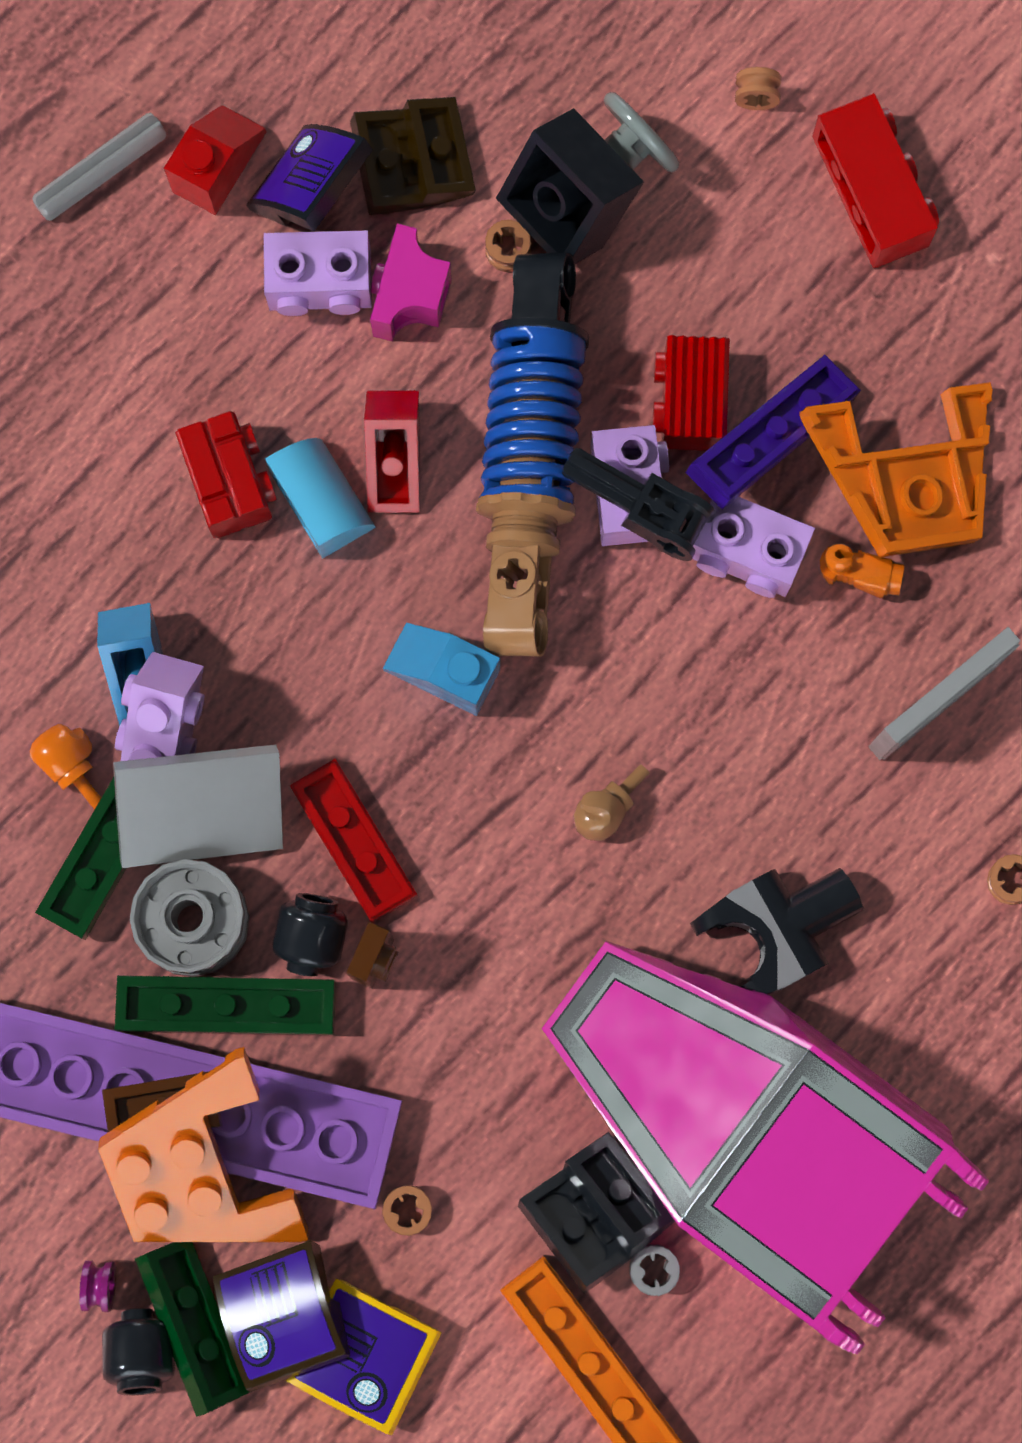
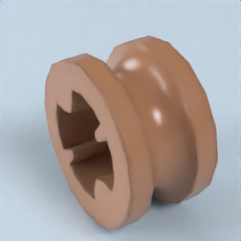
M751 67L737 73L736 85L740 89L735 93V102L738 106L749 110H768L779 105L781 94L776 90L781 85V75L779 72L766 67Z
M511 219L501 220L493 224L487 231L485 237L486 257L495 269L503 272H513L516 256L518 254H531L530 234L517 221ZM511 236L514 237L515 246L522 248L519 251L513 248V255L505 256L502 255L501 246L494 244L497 241L503 244V237Z
M1005 855L998 859L989 870L987 877L988 889L993 897L1001 903L1008 905L1022 903V887H1017L1012 893H1008L1001 887L1005 881H998L999 871L1008 872L1013 866L1022 870L1021 855Z
M404 1185L397 1187L387 1195L383 1202L382 1214L384 1221L392 1231L399 1235L411 1236L417 1234L428 1225L431 1219L432 1207L430 1200L422 1190L415 1186ZM404 1194L416 1196L415 1206L423 1209L420 1220L416 1223L411 1219L412 1226L409 1227L399 1225V1215L391 1211L394 1200L398 1198L403 1202L402 1195Z

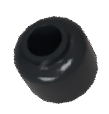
M298 893L295 900L286 902L280 907L272 945L275 955L288 962L286 969L289 972L303 976H318L320 968H329L339 963L348 920L346 915L337 909L338 901L321 895Z
M152 1309L125 1310L121 1312V1321L114 1322L103 1330V1378L107 1383L117 1386V1393L120 1395L136 1396L160 1392L162 1390V1383L171 1379L174 1375L175 1361L164 1323L154 1318V1310Z

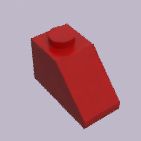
M223 105L191 124L164 166L172 193L216 216L267 133L266 128Z
M419 390L367 391L364 436L368 513H420Z

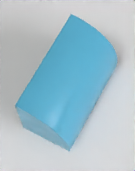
M310 438L302 440L265 458L270 474L322 559L376 528L322 439Z

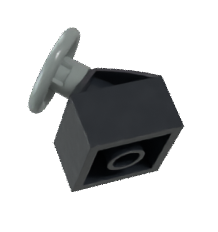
M609 92L605 95L604 104L621 124L616 131L614 130L604 140L574 108L543 124L531 133L496 197L498 202L547 253H571L575 264L605 246L640 190L644 181L633 170L650 154L668 172H675L679 168V160L671 149L623 98L614 92Z

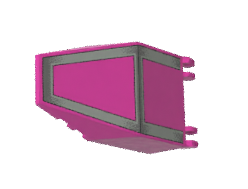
M606 941L542 1027L543 1032L677 1225L809 1324L828 1341L840 1346L843 1350L858 1354L865 1345L864 1341L861 1340L860 1336L853 1329L831 1315L832 1311L842 1300L863 1321L879 1327L886 1318L882 1311L851 1288V1286L924 1191L934 1201L957 1217L962 1218L969 1208H967L958 1195L947 1190L933 1179L944 1164L958 1174L969 1186L976 1187L981 1191L989 1183L988 1178L954 1145L951 1131L947 1126L772 996L755 990L751 991L721 981L722 979L707 974H700L673 965L671 962Z

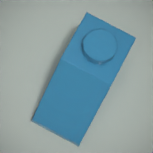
M151 603L98 612L97 647L119 726L123 719H127L128 707L121 704V698L128 676L130 674L137 675L152 652L163 654Z
M406 622L383 667V671L477 716L500 672V657L452 634Z

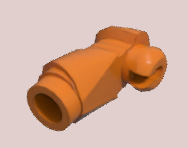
M835 544L823 551L820 558V571L829 585L833 586L835 581L848 583L880 599L888 594L900 595L905 565L893 563L892 559L879 558L878 555L858 550V553H853L852 549L844 544Z

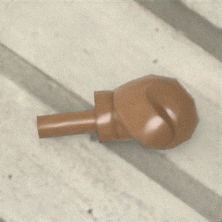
M640 764L620 785L611 781L602 791L586 793L577 804L573 816L577 832L587 840L604 841L615 834L626 812L634 805L629 794L650 774L649 771Z

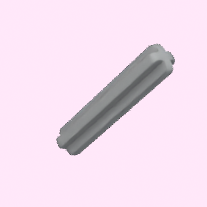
M152 113L145 114L42 188L32 198L38 211L48 221L55 219L165 139L166 132L161 122Z

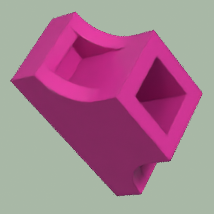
M397 224L386 264L377 263L371 284V293L377 294L370 318L373 337L393 341L399 330L414 323H422L439 328L452 281L451 262L436 259L424 253L419 247L417 228Z

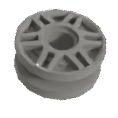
M183 859L162 865L143 880L133 897L129 920L134 941L147 959L174 975L199 977L218 972L235 959L246 941L250 917L244 895L225 872L207 862ZM191 905L200 906L203 912L200 926L194 931L182 932L177 923L180 912Z

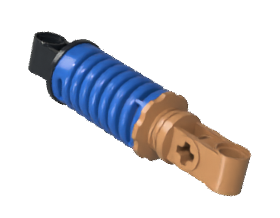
M571 253L518 254L513 266L514 294L512 318L494 324L490 332V340L497 352L493 354L490 362L493 370L489 379L491 393L487 399V406L490 412L485 421L488 431L484 437L486 451L482 457L485 470L481 474L484 491L478 498V503H476V512L492 520V532L486 536V548L492 552L489 573L488 606L483 624V641L485 650L495 656L542 657L544 655L548 642L547 612L552 557L560 552V540L556 538L557 525L570 523L573 521L576 513L574 495L570 491V487H566L574 482L564 477L562 469L574 450L573 447L579 441V434L575 427L580 423L581 419L577 408L582 403V395L578 389L582 386L584 380L579 369L585 363L586 350L589 347V334L584 329L570 323L572 298L576 288V269ZM524 572L528 574L526 579H523ZM514 581H518L516 589L513 587Z

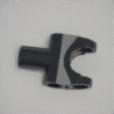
M841 868L791 895L776 869H773L733 890L691 922L690 925L697 936L715 927L718 930L726 927H737L749 932L757 941L760 950V960L755 973L741 987L768 995L791 985L829 964L814 937L863 911L864 907L855 886Z

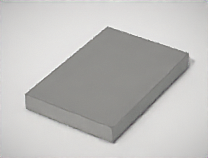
M1009 627L1004 629L884 728L868 746L869 749L879 760L887 759L996 669L1020 646L1018 644L1020 639Z
M276 745L113 762L119 853L122 868L170 863L183 859L195 860L283 849L280 758Z

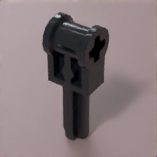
M575 448L571 452L562 469L564 477L626 511L627 515L621 526L651 542L665 554L682 561L692 560L696 552L693 545L705 523L712 522L716 516V510L707 501L693 493L676 487L656 474L651 473L644 484L580 448ZM684 520H686V523L680 532V527L682 526Z

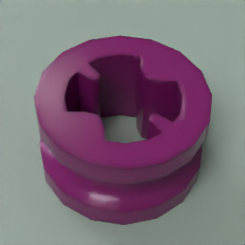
M86 1260L84 1262L79 1291L81 1311H90L92 1306L97 1305L101 1307L102 1312H111L116 1288L115 1262L107 1261L103 1267H97L94 1261Z

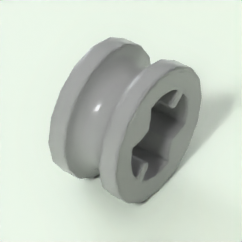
M649 1244L632 1257L629 1274L632 1282L641 1292L651 1296H660L668 1293L676 1286L680 1275V1266L677 1258L669 1249L661 1245ZM655 1254H660L667 1259L663 1268L669 1276L660 1285L658 1280L654 1279V1286H650L642 1281L645 1271L640 1266V1263L648 1255L654 1261Z

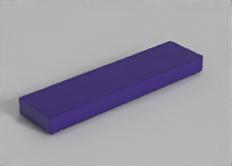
M824 355L693 461L685 473L723 510L810 437L800 419L799 413L808 406L845 401L852 402L861 390Z

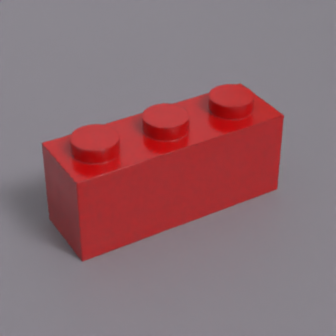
M875 93L818 115L812 138L873 269L928 248L939 225V216L934 202L930 197H923L916 182L918 180V171L912 156L908 152L903 153L897 142V127L894 117L888 108L882 109Z

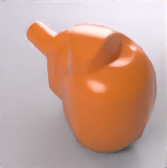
M57 724L47 729L32 743L29 751L31 759L54 783L57 782L62 790L74 784L95 810L102 797L84 776L93 768L91 763L86 760L92 752V743L89 737L81 728L71 730L62 724Z

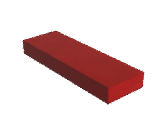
M336 759L331 760L289 785L371 923L418 896Z

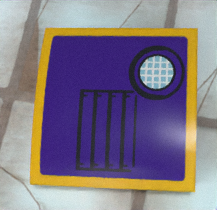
M335 1279L329 1293L330 1298L339 1302L341 1306L350 1357L291 1377L285 1381L343 1413L385 1434L393 1435L442 1332L397 1307L387 1305L346 1281Z

